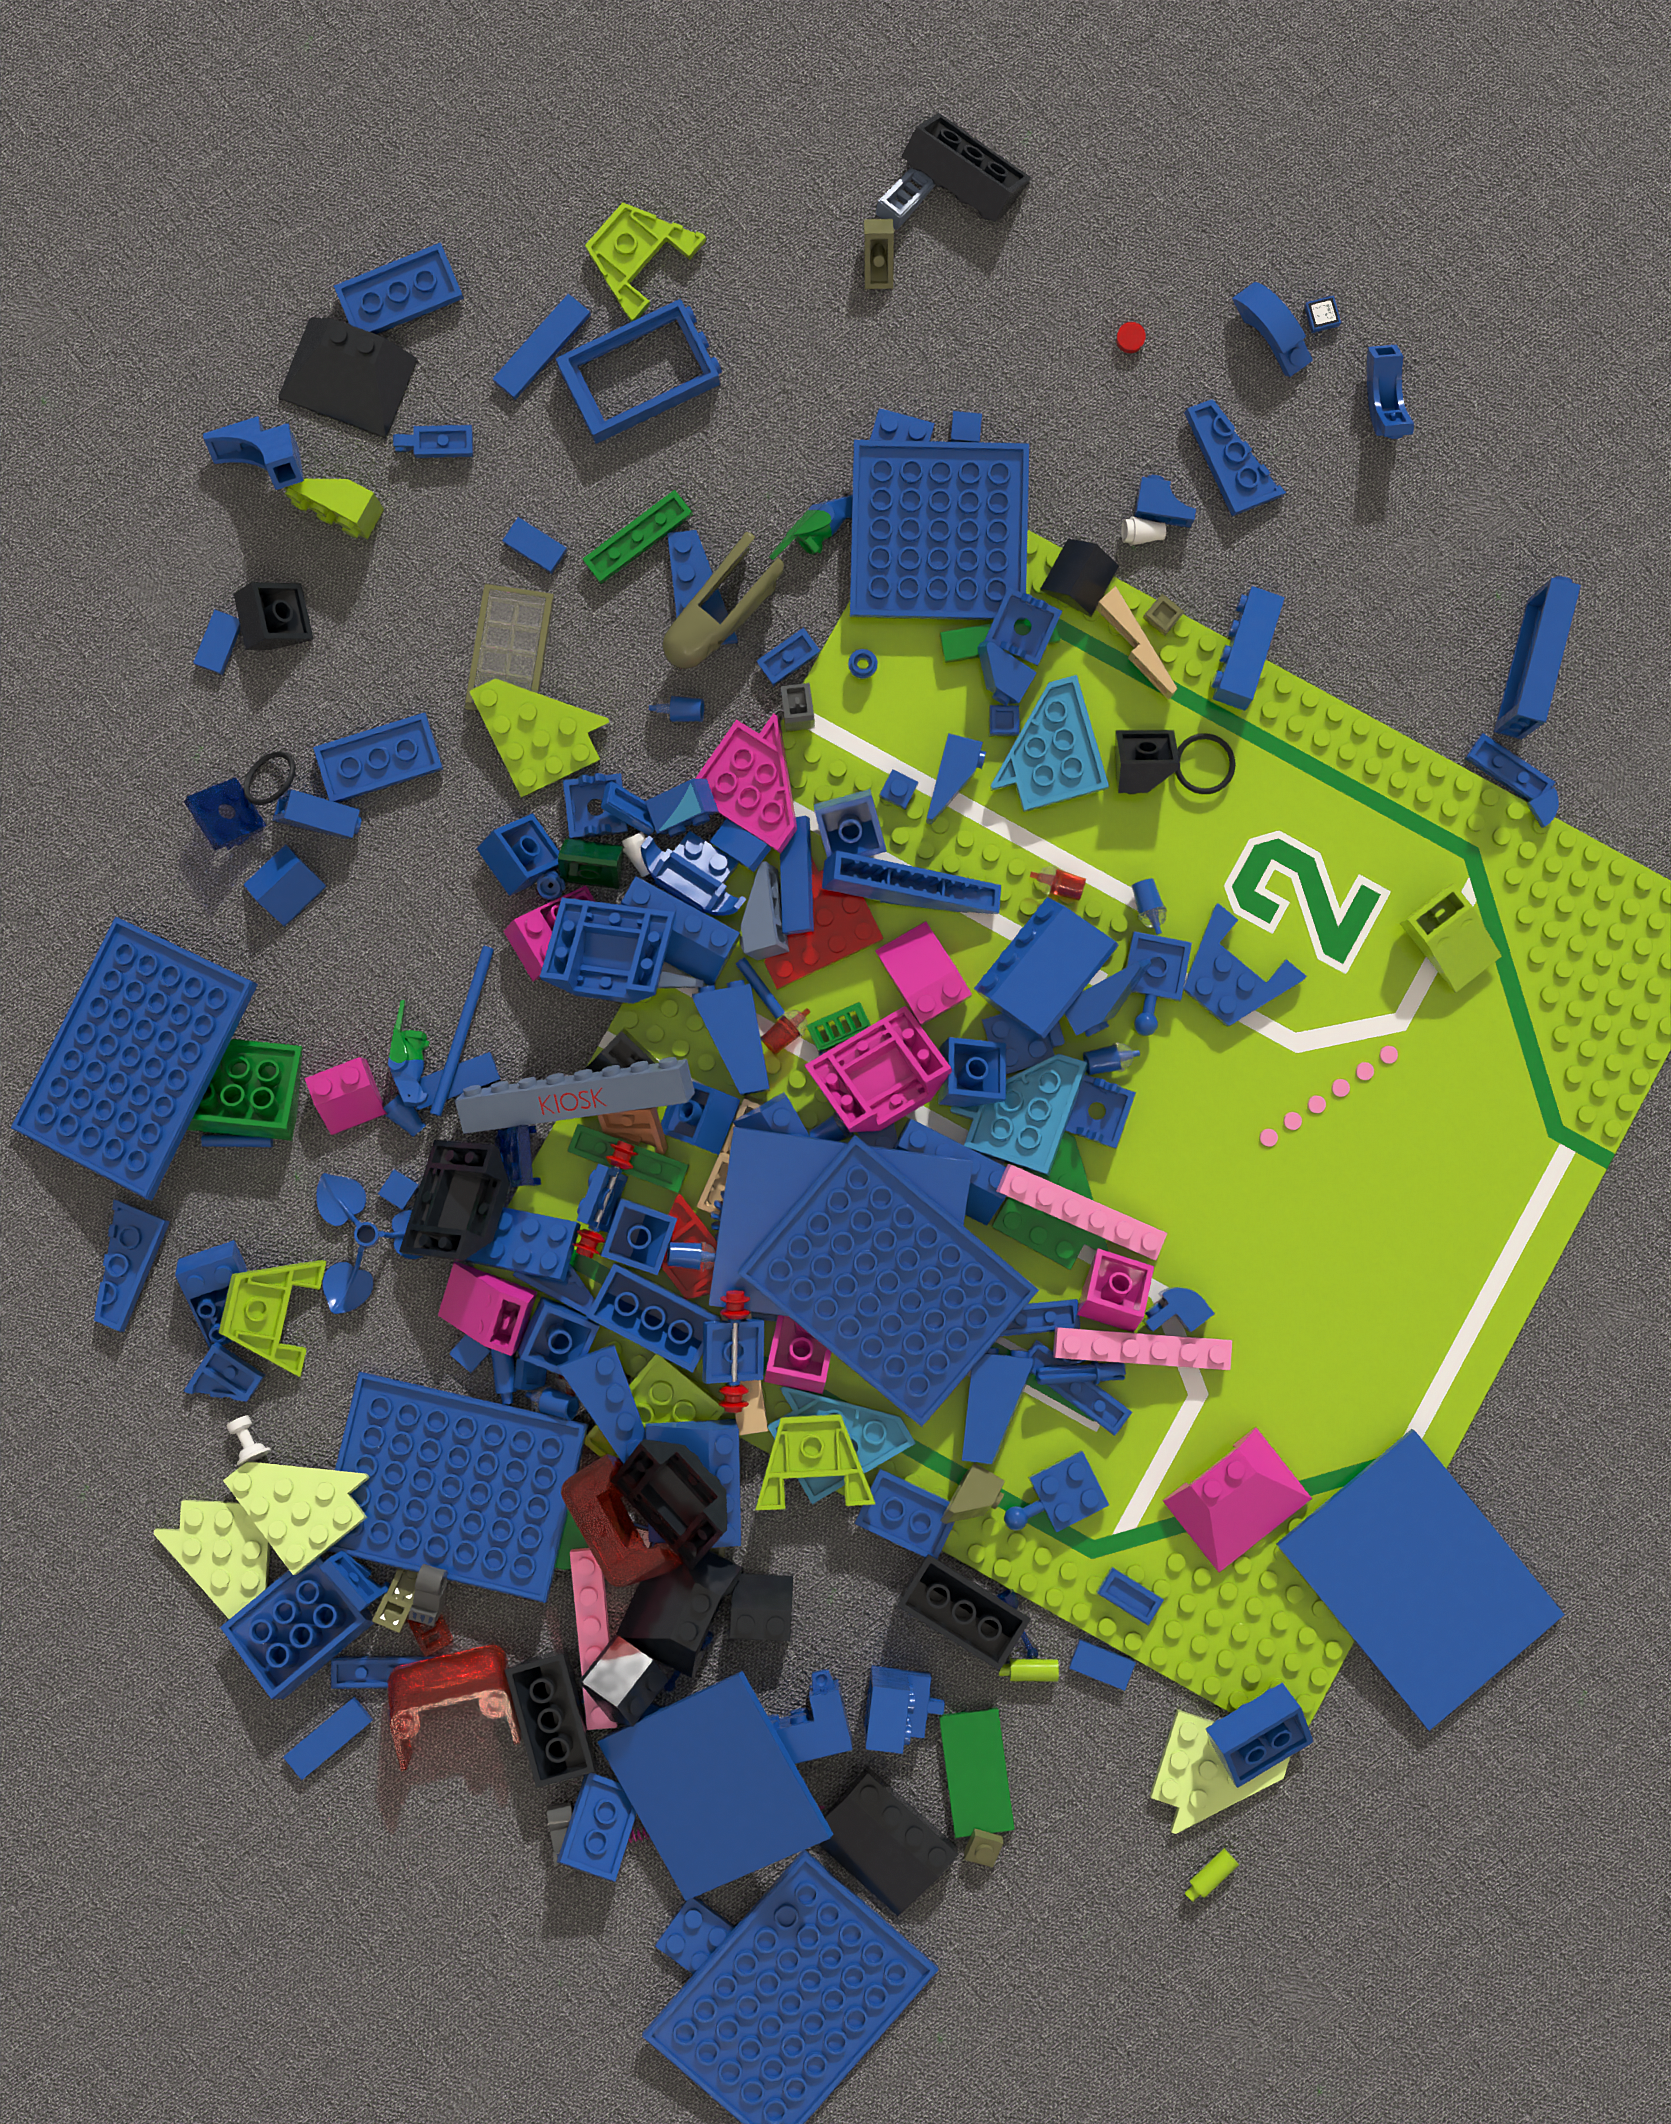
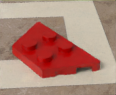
M679 1194L676 1196L668 1214L677 1218L670 1242L701 1243L702 1253L716 1255L717 1240L683 1196ZM667 1248L661 1268L684 1298L690 1299L710 1295L715 1261L701 1260L699 1270L667 1266Z

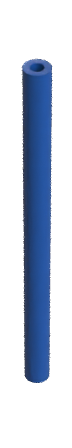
M482 947L430 1114L440 1117L442 1115L494 949L491 947Z

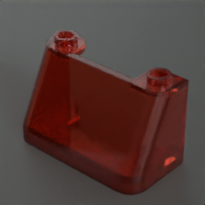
M606 1454L569 1477L561 1487L562 1499L607 1581L616 1587H626L671 1572L683 1564L682 1560L666 1543H659L651 1548L646 1547L620 1499L623 1495L610 1482L623 1465V1462L618 1457Z

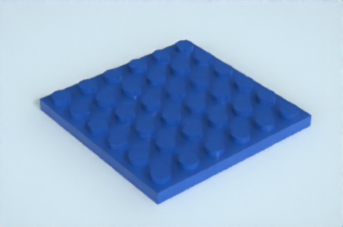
M854 440L850 617L994 620L1008 587L1026 593L1029 444Z

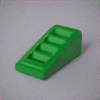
M860 1002L806 1025L818 1053L848 1040L871 1026ZM854 1011L862 1025L859 1028H856L850 1016V1013ZM843 1016L851 1030L848 1033L845 1032L839 1020ZM834 1021L840 1034L839 1037H834L828 1023ZM822 1026L830 1040L825 1043L818 1030Z

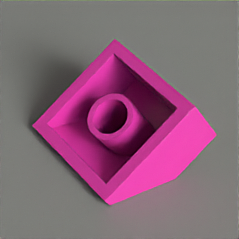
M358 1057L304 1078L313 1103L331 1135L387 1114L383 1110L384 1104L367 1059Z
M1097 1249L1082 1289L1077 1315L1134 1332L1145 1315L1154 1266Z

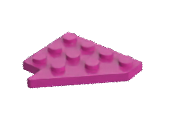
M773 713L760 733H757L736 719L695 779H707L719 811L717 813L781 854L797 831V823L780 719Z

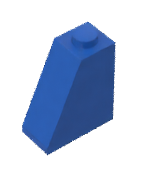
M291 789L278 798L272 821L343 839L353 838V834L357 835L362 819L358 817L359 809Z

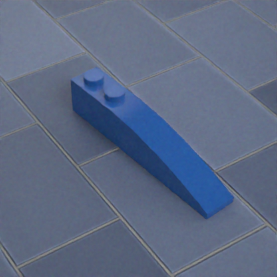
M835 851L824 861L822 889L925 908L985 914L999 913L1001 885L842 851Z

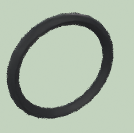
M1201 733L1190 736L1178 747L1179 759L1184 749L1192 742L1202 739L1212 740L1220 744L1227 752L1230 764L1226 778L1220 784L1211 788H1199L1191 785L1182 775L1180 768L1175 772L1178 780L1185 788L1198 794H1213L1222 790L1231 781L1235 772L1236 763L1233 750L1227 742L1213 734Z
M277 751L266 754L255 762L247 773L243 786L244 795L250 803L266 805L277 800L287 791L293 782L296 770L295 761L292 756L286 752ZM272 758H285L289 763L290 770L284 785L268 798L256 799L252 797L249 786L258 768Z

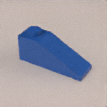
M948 733L926 819L927 824H932L971 780L976 768L982 769L986 755L985 751H981L983 742Z

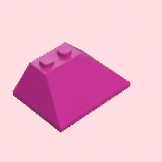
M906 1005L805 1064V1068L849 1132L883 1130L931 1101L952 1072L948 1062Z
M1257 1427L1232 1446L1235 1449L1192 1483L1188 1484L1185 1482L1163 1500L1218 1572H1221L1312 1499Z

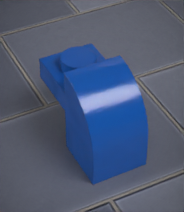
M1172 1287L1158 1293L1165 1303L1161 1306L1158 1302L1145 1312L1147 1317L1142 1322L1149 1331H1154L1175 1315L1184 1328L1192 1332L1215 1313L1196 1292L1186 1288Z

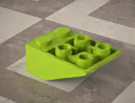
M304 479L303 482L284 487L285 495L292 500V505L305 512L308 508L317 513V518L329 525H332L333 522L341 525L343 532L356 539L359 535L368 539L384 511L374 492L349 479Z
M1454 883L1444 888L1400 923L1455 993L1502 957L1475 909Z

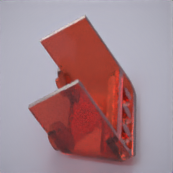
M497 1645L482 1646L400 1665L392 1670L387 1682L389 1721L401 1771L407 1770L413 1753L409 1739L414 1737L421 1727L419 1712L473 1699H478L480 1710L485 1716L493 1719L507 1716L514 1745L520 1744L522 1733L505 1674V1669L509 1667L506 1653L501 1647Z

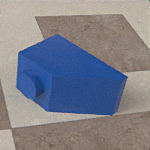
M991 641L981 642L977 649L986 689L994 693L992 697L1003 705L1019 703L1037 672Z

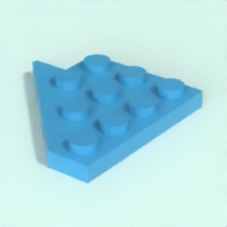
M1077 675L1047 684L990 786L991 791L1016 784L1023 812L1109 788Z
M1057 1054L1006 1079V1100L1003 1102L972 1107L952 1106L950 1109L951 1113L973 1120L964 1146L978 1153L1049 1176L1088 1067L1087 1062Z
M783 1386L780 1388L792 1408L791 1412L782 1417L842 1415L864 1474L916 1444L900 1416ZM781 1417L767 1425L774 1439ZM844 1476L797 1478L812 1504L845 1485Z

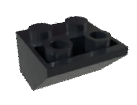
M623 1028L585 1069H591L593 1073L600 1072L603 1068L612 1065L627 1068L633 1063L647 1061L648 1064L659 1063V1061Z

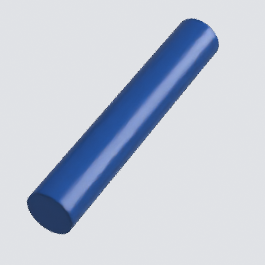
M744 957L739 960L736 966L777 1020L786 1012L747 959Z
M202 1135L201 1144L202 1147H273V1139L241 1135Z

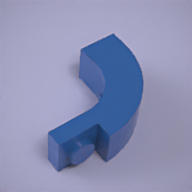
M1397 344L1373 346L1367 349V393L1372 425L1376 436H1384L1391 439H1399L1404 435H1412L1414 432V422L1408 414L1403 400V354Z

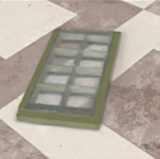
M491 584L484 585L465 700V710L478 711L469 691L495 678L539 694L554 594Z

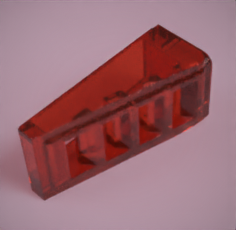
M441 1614L435 1623L436 1626L425 1633L422 1627L427 1624L408 1619V1623L425 1657L449 1645L454 1640ZM439 1632L441 1638L429 1643L427 1638Z

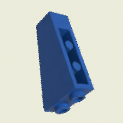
M744 980L727 983V988L716 990L715 985L698 988V993L692 994L693 1001L740 1095L770 1091L751 984L745 985Z
M990 1347L971 1369L962 1461L987 1464L995 1462L1035 1365V1358L1028 1357L1029 1352L1011 1350L1010 1355L999 1354V1348Z

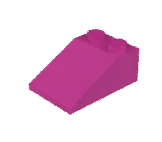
M926 921L875 950L901 997L920 1026L964 1002L972 995L958 969Z
M778 1315L764 1382L823 1394L832 1352L789 1316Z

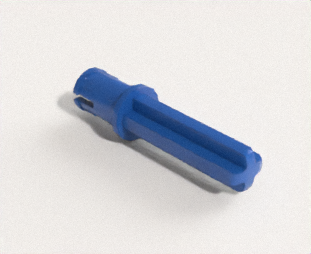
M1092 1361L1091 1364L1042 1367L1036 1370V1380L1040 1385L1088 1381L1099 1384L1100 1381L1124 1380V1375H1126L1125 1365L1120 1362L1098 1363L1097 1361Z

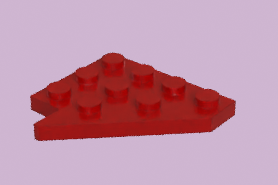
M812 856L814 931L787 935L789 952L765 959L764 963L777 990L883 940V936L864 897L822 889L823 870L818 871Z

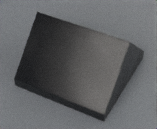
M1068 538L1040 590L1092 617L1098 602L1102 599L1119 565L1097 544Z

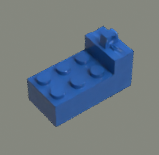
M871 1665L864 1721L866 1750L903 1754L904 1745H910L911 1737H925L928 1713L944 1714V1700L930 1698V1672Z
M829 1669L811 1673L812 1686H809L811 1711H808L807 1707L790 1711V1716L779 1718L778 1714L768 1716L794 1764L853 1750L852 1735L839 1679L833 1680Z

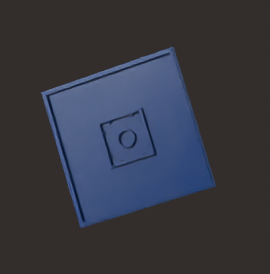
M743 1671L639 1719L634 1727L625 1726L597 1741L685 1901L826 1841L833 1835L831 1828Z

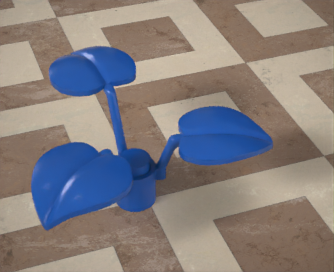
M327 1173L321 1175L316 1193L319 1213L327 1223L333 1226H342L350 1219L356 1226L354 1238L359 1245L354 1267L347 1262H339L330 1266L324 1274L323 1292L330 1311L333 1314H341L356 1309L370 1296L373 1290V1277L368 1271L359 1270L365 1248L374 1247L378 1243L379 1238H395L394 1248L404 1258L418 1259L424 1256L399 1252L412 1210H405L394 1216L392 1219L394 1232L378 1231L374 1224L370 1222L361 1223L354 1216L360 1213L366 1205L365 1190L357 1181L348 1177Z

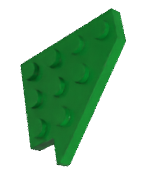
M1066 1132L1063 1134L1049 1176L1023 1168V1170L1093 1200L1076 1139ZM1007 1197L992 1225L994 1229L1071 1270L1084 1244L1094 1250L1108 1251L1104 1238L1010 1197Z

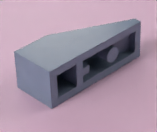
M765 861L761 862L758 867L741 923V948L746 955L757 961L789 952L787 935L782 933V904L778 869Z

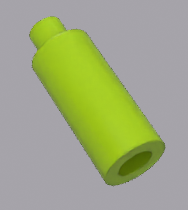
M1010 1659L1009 1664H1004L1001 1670H998L999 1676H1009L1010 1681L1058 1682L1059 1663L1058 1659Z
M1223 1848L1189 1881L1192 1886L1185 1892L1186 1896L1192 1902L1200 1895L1205 1898L1239 1866L1238 1862Z

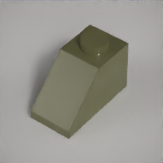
M864 219L865 289H893V219Z
M974 1462L964 1474L940 1521L947 1524L983 1516L991 1507L996 1509L1004 1496L1000 1490L1005 1481Z

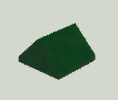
M565 838L558 854L561 878L565 883L620 889L623 846Z

